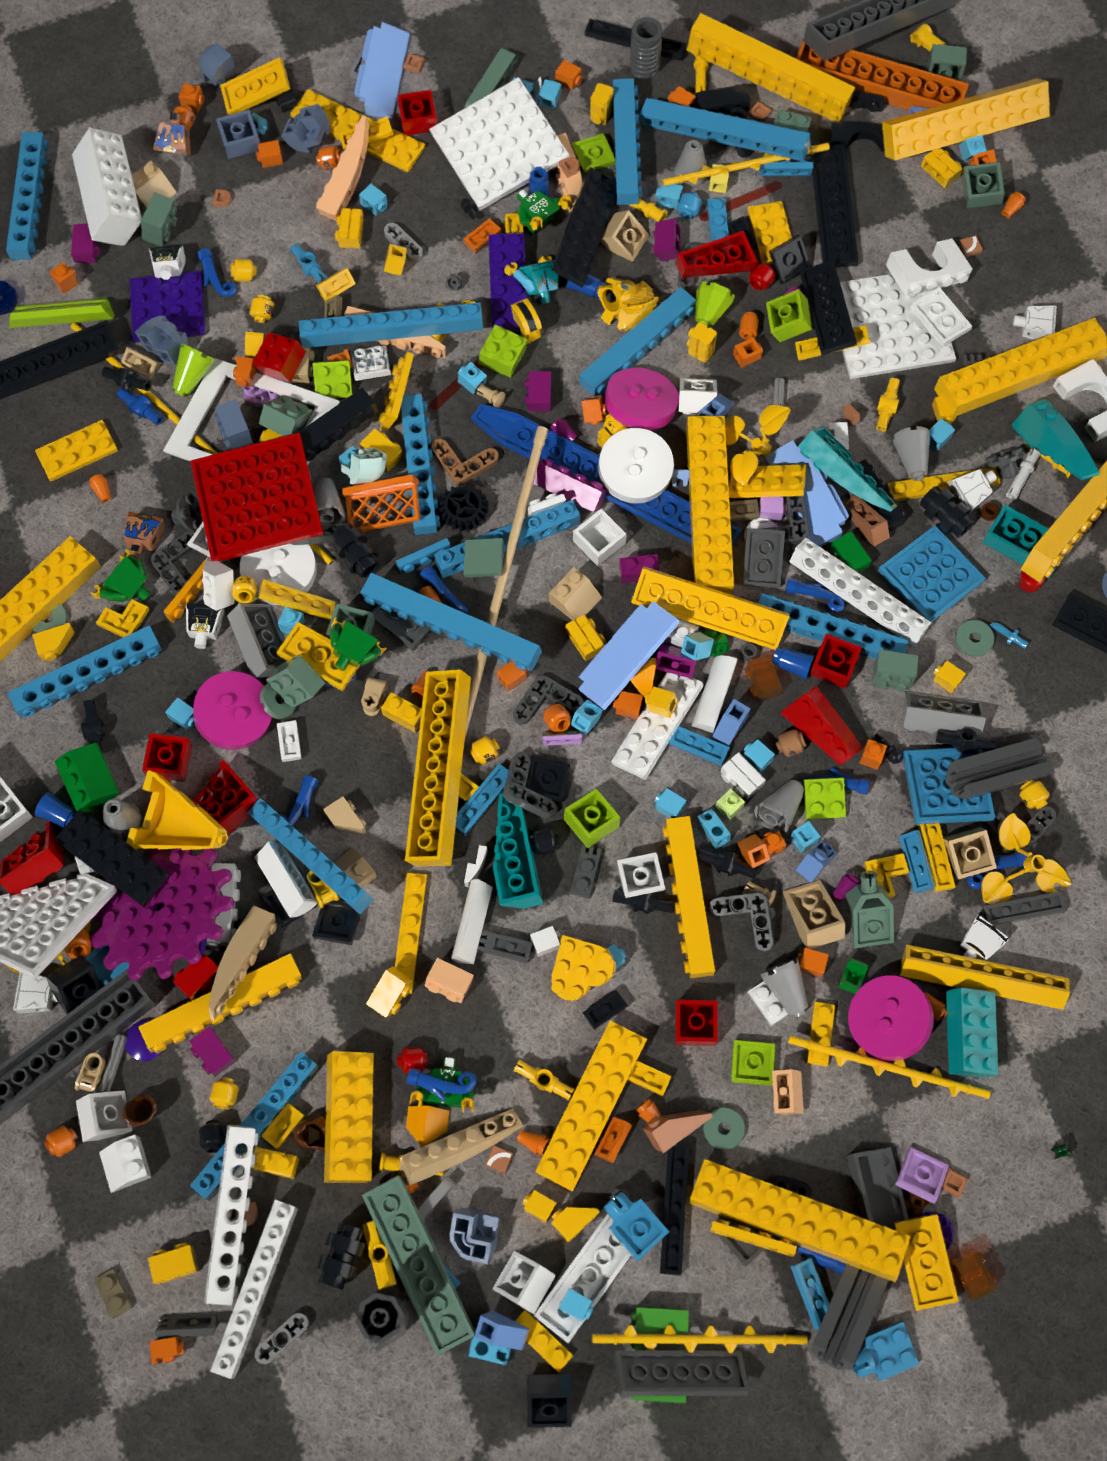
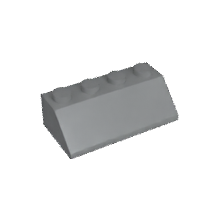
M239 603L227 617L251 676L258 681H266L279 665L287 661L276 653L284 639L269 604Z
M905 691L902 716L903 728L909 731L922 730L930 734H936L937 730L955 733V731L959 732L963 728H970L982 738L986 720L982 702Z

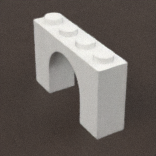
M953 239L936 243L932 256L941 268L939 271H928L920 268L906 249L890 253L886 267L905 296L957 283H964L968 280L972 267Z
M1094 359L1058 377L1053 385L1063 400L1080 391L1091 390L1099 393L1107 403V376ZM1107 410L1090 419L1085 426V430L1094 442L1107 436Z
M213 863V871L220 869L231 871L232 879L224 884L220 891L223 896L232 897L236 903L240 897L239 889L236 888L237 882L241 880V871L238 870L236 864ZM235 904L232 909L223 911L216 917V924L223 928L224 933L217 940L207 938L206 946L229 945L237 929H234V921L238 920V909H235Z

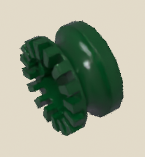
M1070 1144L1062 1145V1148L1061 1146L1052 1148L1051 1151L1055 1153L1054 1159L1072 1155V1151H1069Z

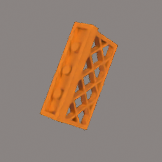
M411 474L342 488L343 496L346 497L348 523L354 526L353 522L357 517H360L364 521L359 528L365 532L420 521L417 491L419 479ZM407 490H412V497L409 501L402 498ZM394 493L397 497L391 505L384 501L389 494ZM372 497H377L380 500L374 508L367 504ZM400 499L406 502L401 512L394 508ZM359 500L362 504L355 512L352 509L351 501ZM384 502L389 508L382 516L377 510ZM365 506L371 509L366 519L359 515ZM411 506L414 508L415 516L407 518L404 516V513ZM393 509L398 513V516L394 521H389L386 518ZM376 513L381 518L377 524L372 525L369 520Z

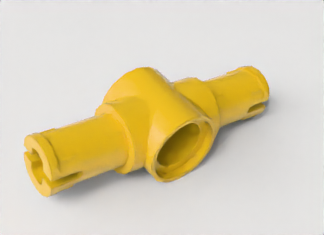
M890 378L886 392L883 395L881 394L877 408L879 418L876 430L886 432L890 418L895 415L899 402L897 391L900 380L897 378Z
M520 1059L514 1068V1072L530 1079L529 1082L535 1084L538 1089L546 1090L550 1093L554 1092L568 1101L575 1090L558 1081L559 1078L553 1076L549 1070L538 1067L534 1068ZM546 1075L550 1078V1082L542 1085L538 1081L539 1077Z

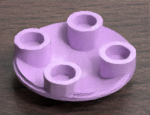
M253 385L252 387H243L245 400L255 407H263L265 403L279 397L277 393H272L269 390L267 391Z

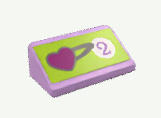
M579 730L542 733L544 746L582 743V732Z

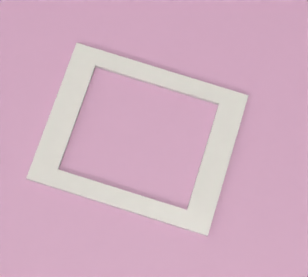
M219 359L215 360L202 379L163 450L165 453L187 461L213 455L189 445L227 377L235 379L233 377V369L237 365ZM257 372L255 374L253 386L269 390L278 395L289 396L295 401L315 407L305 427L340 403L338 400Z

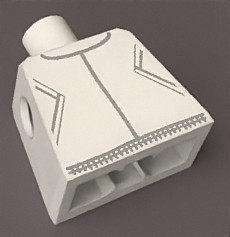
M1028 306L1023 316L1014 315L1012 326L1023 327L1022 337L1032 340L1055 333L1056 306Z
M978 469L948 481V484L959 503L962 502L970 510H973L993 492L989 484L996 481L997 478L993 471L983 475L982 471Z
M20 972L13 1010L21 1014L51 1011L53 1002L58 1001L51 992L46 977L38 976L34 979Z

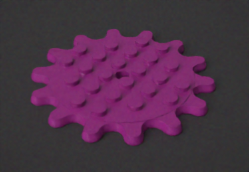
M150 848V853L146 858L166 871L171 877L145 908L116 887L117 892L92 918L94 921H102L101 929L90 938L92 947H110L109 953L104 958L106 969L113 970L119 964L127 962L129 963L128 977L132 981L139 980L144 971L149 967H155L158 976L161 979H167L172 974L173 964L176 960L184 958L190 964H196L200 961V942L206 938L217 940L222 937L224 930L220 925L216 924V917L219 913L232 909L235 904L232 897L220 894L221 887L232 879V873L228 869L212 870V864L218 856L216 850L206 849L201 854L194 856L192 850L176 848L173 851L167 852L166 849ZM164 903V907L160 911L155 910Z

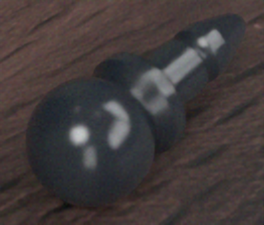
M469 197L464 198L461 201V208L471 219L475 220V203Z
M875 734L878 743L887 745L884 754L888 755V760L892 764H899L903 760L902 751L896 749L895 745H890L883 736Z

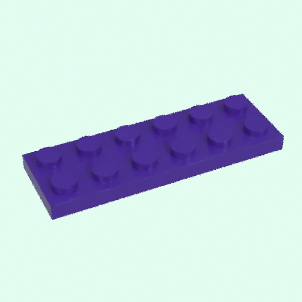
M524 233L488 234L492 329L494 325H497L520 335V327L513 319L511 305L526 299V289L513 275H507L504 269L506 265L510 266L512 262L517 264V270L519 267L525 266Z

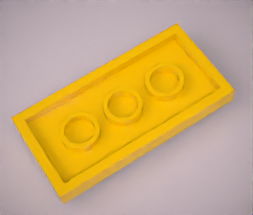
M280 57L220 85L228 115L247 110L290 90L284 62Z
M782 201L748 206L747 208L753 234L758 243L757 249L761 264H769L772 267L774 265L769 251L792 238Z
M407 352L404 357L399 358L397 365L393 366L391 372L393 379L390 380L387 387L389 394L383 402L385 410L384 412L382 411L379 417V422H381L380 430L387 431L398 418L414 357L412 353Z
M103 420L35 450L50 482L118 451Z
M806 464L757 466L747 486L740 484L731 474L729 498L804 496L807 473Z
M299 622L296 623L276 652L278 656L287 661L299 654L323 681L342 692L360 667V664L357 667L349 664L345 671L336 668L335 663L339 657L333 654L334 648L331 646V640Z
M932 1214L894 1222L896 1231L911 1236L903 1261L915 1310L959 1302L938 1215Z

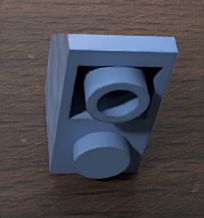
M717 394L712 401L700 410L699 416H725L734 405V402L721 394Z
M733 699L712 738L729 747L747 720L750 708Z
M821 840L805 856L795 871L812 883L837 852L833 850L831 845Z
M490 1311L480 1316L475 1337L493 1346L523 1350L529 1328L495 1311Z

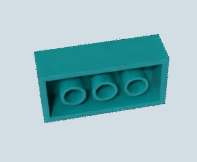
M1004 505L982 543L1023 565L1033 547L1049 528Z
M962 987L947 991L949 1074L976 1078L997 1076L998 1052L995 992Z

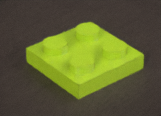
M604 133L571 143L572 150L580 163L583 175L586 174L589 167L597 171L616 165V159Z
M350 360L313 363L315 393L332 399L348 398L353 394Z
M844 778L803 780L806 819L846 817Z
M734 1040L731 1083L773 1086L772 1071H774L775 1044Z

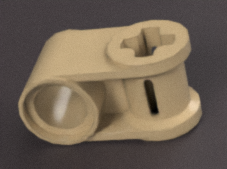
M368 677L361 699L366 715L375 716L379 713L383 699L386 696L384 692L388 689V681Z
M91 1053L85 1057L75 1082V1090L80 1091L81 1089L91 1093H98L107 1064L103 1056ZM98 1058L100 1061L99 1066L93 1069L92 1062Z

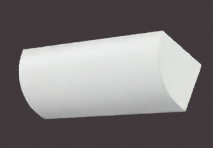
M723 655L714 658L691 725L692 727L714 733L736 667L737 658Z
M268 841L254 858L289 917H297L307 913L318 903L285 847L281 843Z
M473 879L470 882L451 958L457 963L474 964L493 888L479 879Z

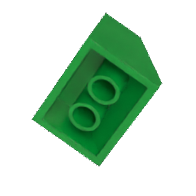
M98 743L70 750L54 761L76 811L81 809L85 813H91L120 793Z

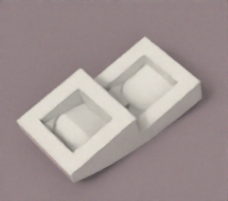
M479 845L476 864H467L464 880L465 887H469L471 880L477 879L486 860L487 846Z

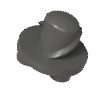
M1022 447L1013 450L1008 448L999 451L1000 455L986 457L988 467L998 466L999 476L1003 479H1010L1018 475L1020 467L1017 466L1016 460L1022 458L1024 452Z
M192 493L181 496L177 500L176 508L172 511V520L176 525H182L189 531H197L203 522L199 500Z

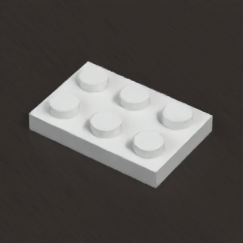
M940 287L910 305L912 312L941 347L972 329V325Z

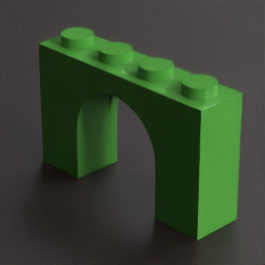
M636 1307V1312L631 1313V1325L635 1326L637 1334L664 1333L667 1325H672L676 1333L688 1334V1310ZM630 1343V1349L644 1350L645 1348L644 1343ZM632 1396V1400L686 1403V1396Z

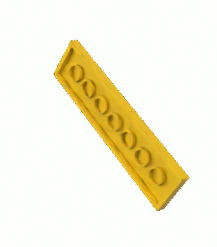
M309 89L297 103L298 106L290 113V116L294 118L300 113L299 109L319 104L330 123L329 135L340 140L339 133L355 128L356 123L364 116ZM366 117L368 123L375 121L369 117ZM392 129L394 135L367 144L366 153L405 172L410 171L426 148L424 143Z
M645 566L642 568L631 603L639 606L642 604L646 608L654 601L676 618L776 650L790 617L789 613Z
M609 1021L535 1171L536 1173L573 1192L647 1041L646 1038Z

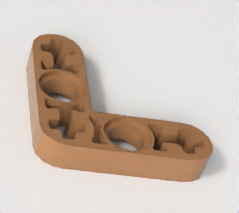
M437 439L433 441L431 446L434 456L456 484H463L493 467L499 461V454L493 448H488L461 463L445 440ZM437 445L443 446L444 455H442L440 449H437ZM489 454H490V456H493V455H494V459H493V460H491L490 458L487 459V455H489ZM449 458L455 461L454 464L450 466L446 465L444 462ZM477 463L480 465V468L472 470L470 465ZM459 472V474H462L463 477H456V473Z

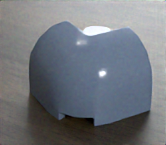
M215 43L214 45L210 44L200 54L199 68L205 83L210 80L214 86L218 85L221 88L220 85L226 83L225 74L235 66L232 55L218 43Z
M319 104L299 109L300 113L293 119H288L281 137L293 149L310 153L313 146L320 145L322 138L329 137L330 123Z
M165 316L154 317L146 321L135 331L148 352L151 350L154 354L158 355V360L163 363L176 365L181 344L183 343L188 346L186 333L177 331L176 326L168 322Z
M460 1208L453 1212L450 1242H452L454 1249L460 1254L459 1257L489 1264L497 1248L501 1216L485 1213L481 1209Z

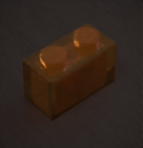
M770 655L749 660L744 671L747 680H751L752 686H750L753 697L756 696L759 702L780 696L782 688Z
M977 1249L971 1250L950 1261L971 1302L998 1290L994 1274L987 1270L985 1266L987 1263L986 1259Z

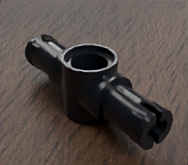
M104 367L102 370V376L114 380L119 387L130 390L138 388L149 391L151 388V381L140 378L135 371L125 368L116 370L110 367Z
M83 701L85 712L84 722L81 723L83 737L85 740L87 739L89 744L98 743L103 754L101 744L102 736H105L102 730L104 726L103 721L97 716L95 701Z
M963 728L959 732L955 731V733L937 730L935 743L950 744L956 747L958 752L969 754L973 750L977 751V749L988 751L996 749L997 739L981 738L974 730Z
M700 849L697 857L699 861L714 865L718 873L724 872L728 876L739 873L754 879L758 867L752 868L749 864L741 862L737 854L729 851H722L717 854Z
M614 890L612 902L630 905L634 912L644 911L645 914H649L651 911L654 912V910L672 913L674 901L656 898L653 893L625 898L624 892Z

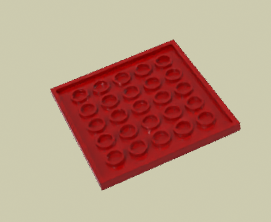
M300 433L190 460L211 561L220 562L324 535Z

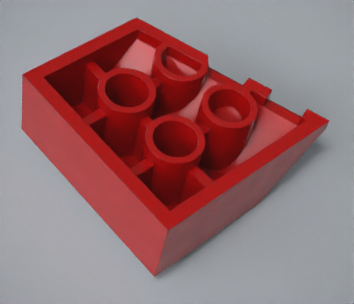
M222 759L219 763V769L215 774L212 773L209 777V783L203 790L199 791L192 802L198 807H202L229 835L251 817L247 811L258 801V798Z
M51 821L45 824L46 830L40 835L35 832L30 836L31 839L27 842L26 847L23 845L18 846L0 861V884L11 896L20 894L21 890L30 888L36 883H41L46 876L52 872L56 873L62 868L64 848L54 841L57 833Z

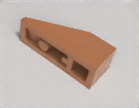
M853 495L842 501L851 520L863 537L873 546L890 538L887 520L860 497Z
M704 1110L663 1115L652 1118L643 1129L654 1149L664 1153L713 1116Z

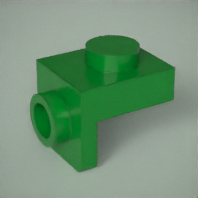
M709 628L701 632L714 639L711 649V655L714 658L730 650L724 633Z
M849 958L838 987L856 994L861 988L869 965Z

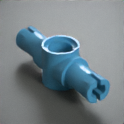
M295 243V246L292 245L290 247V251L296 256L305 275L313 276L317 283L328 278L320 269V265L316 262L315 255L312 252H305L299 243Z

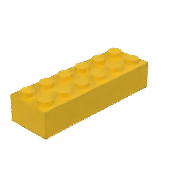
M332 1051L327 1055L324 1183H367L371 1181L373 1053Z

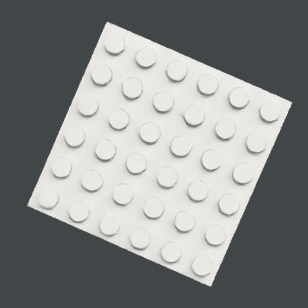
M519 77L429 129L479 211L529 183L530 172L534 167H542L548 172L558 166L559 161L570 157Z
M892 274L840 282L852 327L856 328L867 325L870 344L842 350L850 379L956 361L952 343L950 342L941 347L910 309V305L936 289L905 296Z

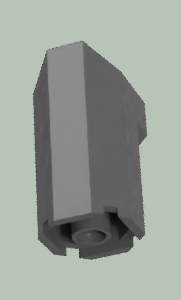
M375 1293L360 1302L359 1310L355 1312L358 1328L365 1339H369L371 1343L378 1344L374 1347L377 1352L405 1335L410 1315L401 1300L380 1293Z

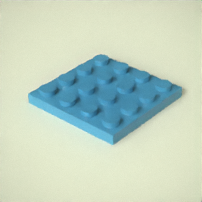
M936 525L878 569L882 576L908 604L931 623L986 580Z
M956 748L903 751V761L915 825L993 821L995 819L991 793L966 800L953 796L951 788L946 782L948 766L953 761L980 754L982 750H973L969 754H962Z

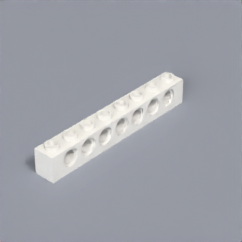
M805 538L796 547L789 561L791 564L895 635L902 636L908 640V643L913 647L924 636L931 624L926 618L809 539Z
M228 1125L204 1298L206 1304L232 1305L233 1299H237L238 1286H235L236 1277L240 1276L241 1271L238 1257L243 1254L244 1249L241 1235L246 1232L247 1220L243 1219L244 1212L248 1211L250 1198H246L247 1189L252 1187L253 1177L249 1176L250 1167H254L255 1154H252L253 1145L257 1146L258 1133L255 1132L254 1127ZM239 1143L246 1144V1151L243 1154H236L235 1148ZM236 1165H242L244 1169L243 1173L239 1176L232 1174V1170ZM233 1187H239L241 1190L240 1195L236 1198H232L229 1195ZM230 1209L238 1211L235 1219H227L226 1214ZM227 1231L235 1233L232 1241H224L223 1237ZM225 1253H230L232 1255L231 1261L226 1264L221 1263V1256ZM223 1275L228 1276L229 1281L226 1285H218L219 1277Z
M277 1200L274 1201L210 1372L229 1379H235L298 1208Z

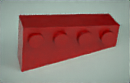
M744 231L680 252L677 255L675 264L681 278L751 272L755 268L757 260Z
M817 686L780 712L840 766L863 749V746Z

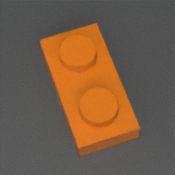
M489 218L463 238L464 243L476 254L489 243L488 234H501V228Z
M613 1117L595 1155L613 1163L632 1125L627 1121Z

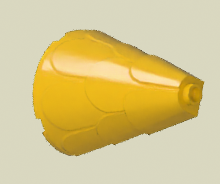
M151 770L147 771L142 789L152 792L143 826L130 828L127 844L134 849L181 848L182 850L215 849L226 844L228 840L227 831L202 807H198L183 792L176 789L162 775Z

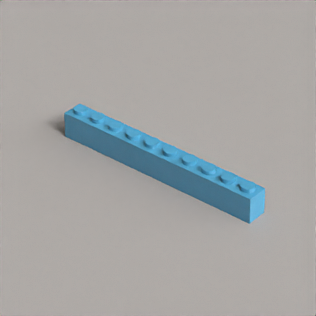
M647 98L639 114L641 124L651 128L804 161L811 145L810 133L805 131H797L787 127L774 126L769 123L765 124L755 120L742 119L737 116L733 117L722 113H714L705 109L701 110L690 106H682L673 102L668 103L658 99Z
M480 303L299 321L300 339L303 348L483 330Z
M370 573L360 592L365 598L364 601L371 605L376 603L381 605V608L387 612H397V615L405 620L408 618L413 619L414 623L421 627H424V625L429 626L433 632L447 634L449 639L456 642L458 640L463 641L464 645L471 649L479 648L487 656L495 655L503 663L508 664L511 662L521 671H526L527 669L532 672L542 653L540 646L373 573Z

